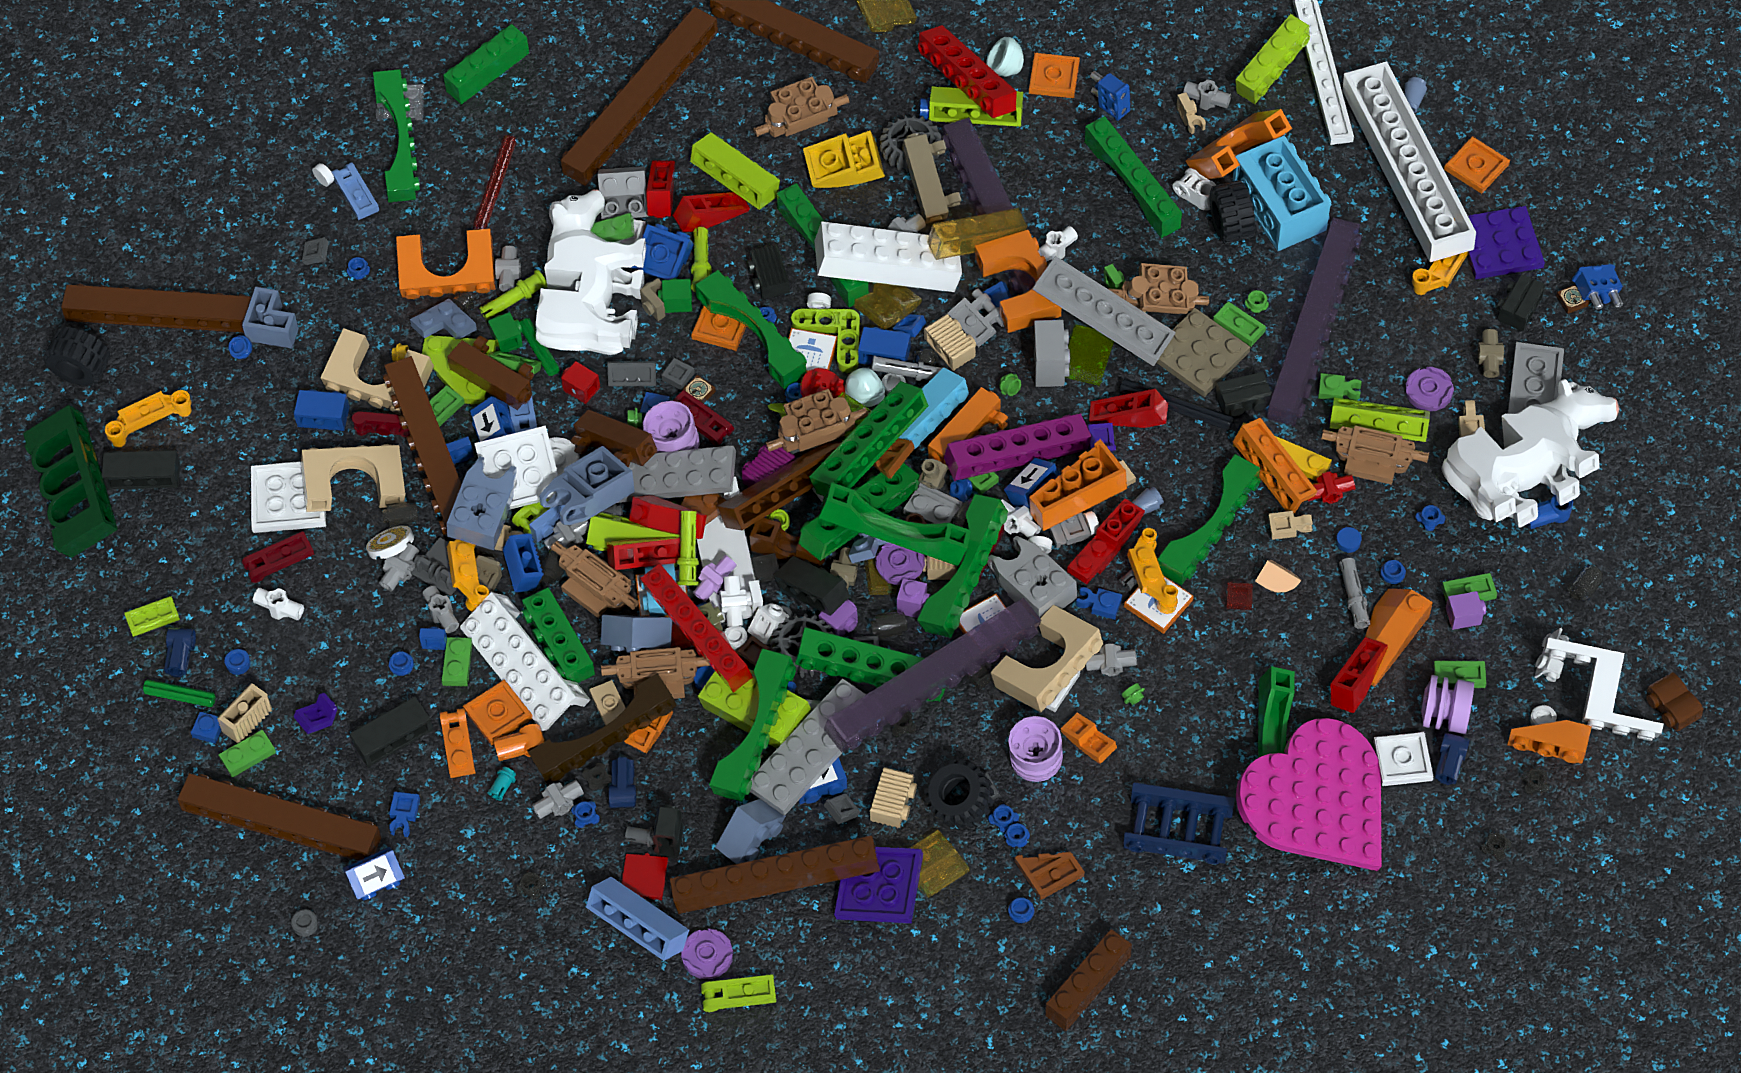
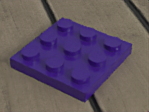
M1526 206L1468 216L1476 231L1474 250L1468 251L1467 255L1475 279L1544 268L1545 262Z
M876 847L880 871L841 879L834 915L838 920L912 923L923 859L922 849Z

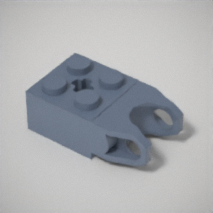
M601 446L564 468V473L555 477L539 495L540 505L543 507L565 505L559 513L563 525H572L586 521L635 492L633 472L604 446ZM556 492L549 501H546L550 493ZM573 510L572 516L566 519L567 514Z
M479 456L476 463L467 471L447 521V537L494 550L514 497L513 488L517 467L511 466L502 477L491 479L483 473L485 458Z

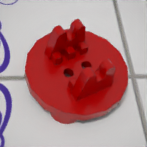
M815 368L809 370L802 377L800 383L802 398L826 389L830 390L833 399L838 397L845 398L844 380L827 369Z

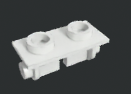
M1559 628L1544 638L1542 646L1545 648L1548 638L1569 642V637L1561 635L1562 629ZM1543 649L1535 664L1537 670L1534 677L1538 678L1543 674L1548 681L1555 682L1560 677L1564 663L1560 660L1548 658L1549 654L1544 653Z

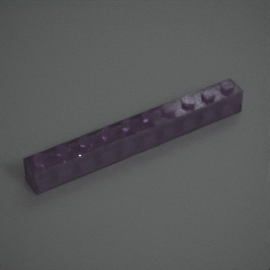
M970 118L944 125L941 140H944L946 149L948 148L950 152L949 157L952 165L957 166L959 170L958 177L961 184L965 183L967 187L966 193L969 201H974L978 219H982L984 222L983 228L986 236L995 240L1024 231ZM1017 269L1004 271V273L1009 274L1011 288L1013 291H1017L1018 295L1027 293L1036 284L1034 278L1027 272Z
M1333 217L1269 404L1267 419L1295 426L1297 419L1303 418L1306 404H1303L1304 398L1309 399L1312 390L1310 381L1311 379H1316L1319 369L1316 363L1317 360L1322 361L1325 347L1322 345L1324 341L1328 342L1332 328L1329 327L1330 322L1334 323L1338 312V309L1335 308L1336 303L1341 304L1344 290H1341L1342 285L1348 284L1350 277L1348 268L1349 266H1354L1357 253H1354L1355 247L1360 248L1363 235L1359 234L1361 224Z
M1025 598L1020 599L828 718L824 731L841 753L848 748L850 750L857 748L864 738L876 736L883 730L882 727L888 723L894 725L903 717L904 713L908 711L913 713L928 698L930 701L934 700L942 693L944 688H953L967 674L969 676L974 675L980 670L981 665L986 662L988 664L993 663L1000 657V653L1005 650L1007 652L1012 651L1024 638L1026 640L1033 638L1038 633L1037 629L1042 620Z

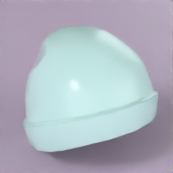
M1003 37L990 50L986 64L999 76L1007 77L1018 74L1024 62L1022 49L1013 38Z
M859 368L847 377L845 393L852 405L856 407H871L879 404L884 399L885 386L873 370Z

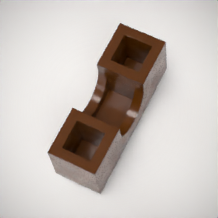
M762 518L754 524L750 534L751 551L788 561L791 557L795 556L801 560L809 561L818 568L822 567L825 558L820 561L799 545L800 537L786 533L782 529L780 522Z

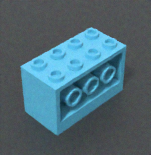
M1285 136L1235 156L1240 165L1234 169L1233 181L1241 180L1246 186L1251 197L1255 218L1277 251L1327 231L1331 200L1326 193L1322 192L1317 178L1312 177L1306 162L1299 158L1294 144L1289 143Z

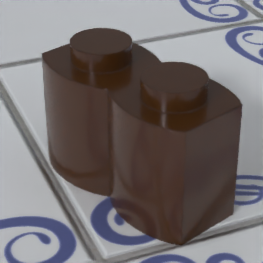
M1674 672L1648 686L1647 702L1653 709L1656 708L1662 713V720L1667 727H1672L1678 732L1702 718L1704 709L1701 703L1688 691L1683 681Z

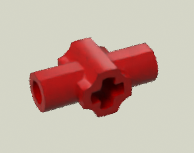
M1322 473L1321 476L1316 478L1317 483L1312 484L1318 492L1307 501L1322 498L1323 503L1332 504L1338 502L1339 499L1343 498L1344 492L1356 490L1352 474L1338 477L1337 473Z

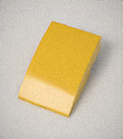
M871 131L850 138L845 133L803 148L814 188L850 186L885 177L877 144Z

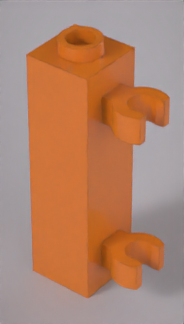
M981 387L928 445V458L938 460L947 465L944 459L947 444L955 440L962 441L980 435L990 423L996 429L1004 430L1008 426V423L1005 422L1008 416L1000 412L1001 399L994 392H988Z

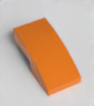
M673 711L651 721L648 727L633 732L624 742L647 753L664 730Z
M1076 713L1061 728V732L1074 745L1099 764L1117 748L1114 740L1099 732L1095 723L1079 713Z

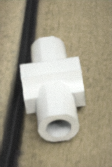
M1070 226L1063 231H1050L1046 235V243L1039 248L1038 252L1040 256L1045 257L1046 262L1053 260L1055 256L1062 259L1065 257V248L1074 242L1078 235Z
M1002 499V503L1008 510L1007 520L1003 524L1004 530L1009 534L1021 532L1028 538L1038 536L1041 528L1032 521L1033 517L1031 516L1030 509L1026 506L1014 508Z
M740 576L724 577V591H720L721 612H726L727 626L743 625L742 611H747L746 591L741 590Z
M258 588L253 596L254 603L268 608L271 616L278 620L283 617L299 620L304 612L302 604L289 600L286 591L279 588L274 591Z

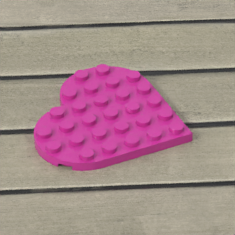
M1328 718L1306 722L1291 735L1286 744L1284 754L1264 755L1253 761L1244 770L1236 788L1237 807L1244 823L1250 825L1257 833L1255 836L1260 841L1272 848L1285 852L1375 871L1382 867L1381 773L1378 757L1368 740L1351 725Z

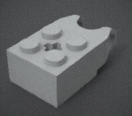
M1016 536L1013 538V546L1019 554L1017 558L1003 560L1000 557L990 555L987 563L995 574L999 585L1008 593V596L1038 623L1039 619L1052 605L1063 609L1077 598L1076 581L1035 543Z

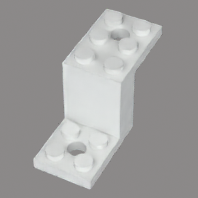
M1553 638L1547 639L1544 653L1549 654L1548 658L1563 661L1565 657L1574 659L1573 663L1588 666L1590 662L1594 663L1582 722L1592 726L1591 729L1602 730L1604 727L1612 728V733L1627 735L1629 732L1637 733V738L1649 741L1662 734L1663 723L1613 713L1625 653Z

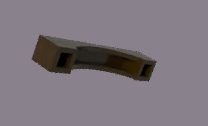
M657 673L637 685L638 692L631 703L617 718L603 728L571 741L552 743L548 739L528 751L547 785L561 780L569 771L582 767L592 757L602 755L615 743L625 741L630 734L638 729L648 727L651 721L669 714L677 705L659 674Z

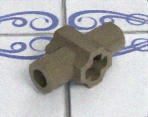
M1494 329L1484 330L1482 332V342L1478 344V364H1483V375L1487 378L1499 376V365H1503L1504 345L1503 343H1498V331Z
M926 459L921 466L922 473L919 482L928 488L939 490L945 483L944 476L948 466L935 459Z
M845 547L840 550L839 559L833 560L830 574L841 576L846 581V588L848 590L849 585L854 586L856 582L858 564L851 562L848 556L851 548Z

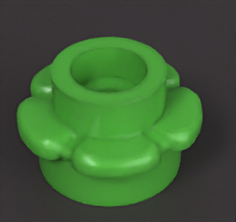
M1258 290L1252 291L1248 295V299L1245 300L1246 307L1250 308L1254 313L1266 310L1269 303L1267 302L1266 294Z
M1010 373L1001 378L999 382L1001 393L1013 396L1020 390L1021 380L1018 379L1016 374Z
M637 408L635 410H628L627 424L635 428L642 427V413H637Z
M1136 683L1121 694L1125 699V704L1130 702L1133 706L1144 698L1142 692L1145 691V688H1141Z

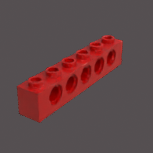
M943 25L919 33V53L990 117L996 118L1016 111L1017 91Z
M660 563L640 578L647 592L733 693L753 678L746 663Z

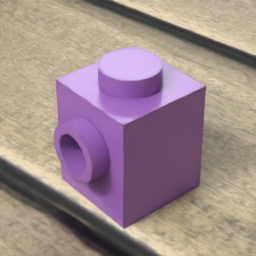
M903 578L897 597V614L915 618L919 617L926 600L931 597V594L927 593V583Z
M1477 591L1448 596L1446 612L1452 630L1481 625L1483 615L1486 614V606L1484 600H1480Z
M846 600L831 616L821 612L819 620L823 619L826 625L832 627V633L842 637L847 632L853 631L858 623L857 608L850 600Z

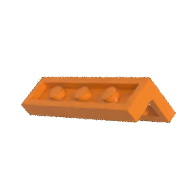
M1261 418L1241 427L1233 440L1234 445L1247 461L1260 467L1259 477L1285 511H1293L1294 514L1302 502L1314 497L1318 491ZM1243 439H1245L1248 442L1249 448L1242 441ZM1258 457L1261 459L1263 466L1259 463ZM1273 476H1274L1275 479L1277 480V485H1276V483L1273 481ZM1287 494H1288L1289 497L1292 499V501H1293L1292 504H1291L1290 501L1288 500Z

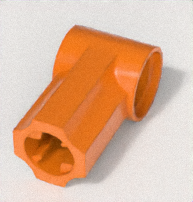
M529 724L522 727L518 733L493 739L499 761L521 755L530 757L528 751L545 742L541 726L538 724Z

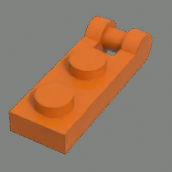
M457 709V712L447 713V711L440 712L450 778L476 774L465 709ZM459 722L460 726L450 728L449 723Z

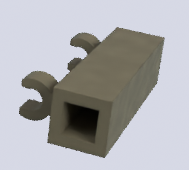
M914 133L908 135L903 141L902 148L922 217L926 224L947 219L949 213L947 207L959 206L962 200L959 192L944 196L932 155L944 154L946 150L945 142L940 140L929 144L926 134Z

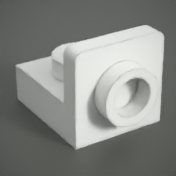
M770 603L758 608L747 632L768 645L772 639L773 631L778 630L779 623H783L785 618L789 619L790 616L777 604Z

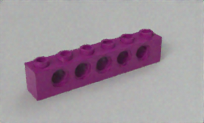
M1081 413L1065 415L1059 419L1043 420L1037 424L1021 425L1015 429L999 430L996 433L984 436L977 435L967 440H955L947 444L944 459L954 481L1029 464L1034 458L1047 460L1086 451L1092 436Z

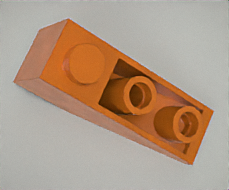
M1564 720L1511 729L1507 745L1521 751L1537 752L1544 757L1553 756L1561 758L1568 763L1582 764L1592 726Z

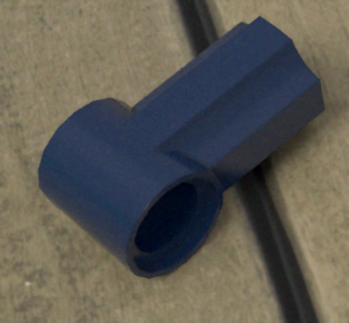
M168 628L166 636L168 650L164 667L166 674L173 677L187 675L190 652L194 650L196 643L195 629Z
M1445 732L1440 750L1441 757L1435 779L1440 781V783L1446 785L1456 784L1462 761L1466 757L1470 739Z
M619 757L612 761V785H609L610 808L636 807L634 760H630L627 757Z

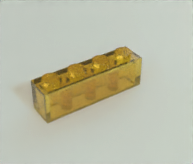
M1019 208L933 224L927 243L935 259L939 260L975 253V245L1024 231L1027 228V224Z

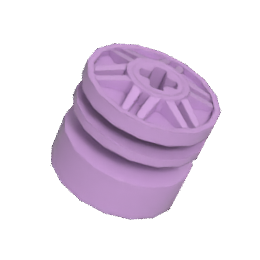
M661 402L653 406L646 413L643 421L644 431L651 433L658 450L656 453L699 448V434L693 415L689 408L681 402Z
M1431 675L1430 681L1425 688L1422 702L1423 727L1429 728L1431 717H1435V729L1439 730L1443 719L1448 720L1449 732L1466 734L1474 682L1458 679L1454 690L1448 689V677L1443 678L1442 688L1436 687L1438 676Z
M1038 716L1024 718L1015 724L1010 731L1008 740L1012 768L1018 776L1027 781L1040 782L1048 780L1058 772L1062 764V739L1059 729L1050 720ZM1034 752H1039L1038 756H1034Z

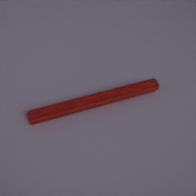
M506 135L503 138L472 230L487 229L516 145L514 136Z

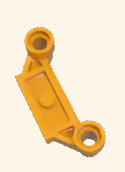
M1468 251L1436 260L1429 270H1415L1412 276L1414 292L1418 295H1424L1427 291L1442 286L1448 288L1468 255Z
M185 390L175 391L172 395H165L160 391L119 410L117 420L111 421L105 426L107 438L114 447L119 448L125 445L126 438L130 433L172 413L178 414L181 417L190 415V395Z
M1146 528L1138 538L1135 547L1128 550L1127 556L1141 593H1147L1158 600L1157 608L1160 612L1171 614L1175 612L1178 604V589L1173 585L1166 584L1155 555L1157 533L1154 529Z
M456 539L455 541H449L447 545L452 587L458 588L467 596L465 605L473 612L489 595V589L479 584L474 553L476 545Z

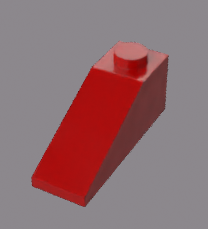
M652 161L647 186L648 216L656 218L671 216L675 161Z
M734 192L683 196L673 217L683 232H693L695 228L697 231L698 227L708 229L744 214L750 210V207L743 198Z
M1156 389L1091 401L1089 422L1091 424L1113 423V426L1138 428L1166 424L1168 403Z
M654 495L633 497L629 521L648 528L681 535V511L694 510ZM700 512L696 514L697 539H703L707 515Z
M681 537L629 539L607 542L608 565L614 570L655 566L659 563L661 565L677 563L681 552Z
M1367 637L1362 640L1331 683L1332 706L1351 713L1356 711L1366 697L1388 649L1387 644Z

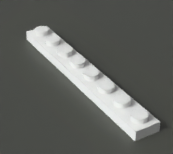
M1293 0L1297 18L1309 25L1310 40L1305 46L1330 145L1353 142L1354 135L1318 0Z

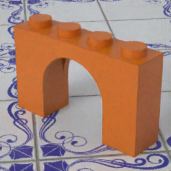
M1282 109L1254 113L1186 160L1189 168L1196 170L1207 179L1221 178L1240 165L1235 157L1236 155L1259 143L1275 140L1290 131L1292 127Z
M490 229L467 231V262L458 273L445 277L434 275L424 267L423 245L420 235L396 237L399 290L402 297L417 299L425 295L441 297L443 294L448 293L464 295L472 291L488 293L490 290H496L493 240Z
M1029 230L975 245V260L983 277L1005 270L1017 269L1027 272L1037 282L1048 267L1045 257L1040 256L1038 252L1039 244L1036 237L1032 238ZM1033 288L1025 294L1000 301V317L1007 333L1033 326L1035 321L1052 320L1061 317L1062 308L1034 291Z

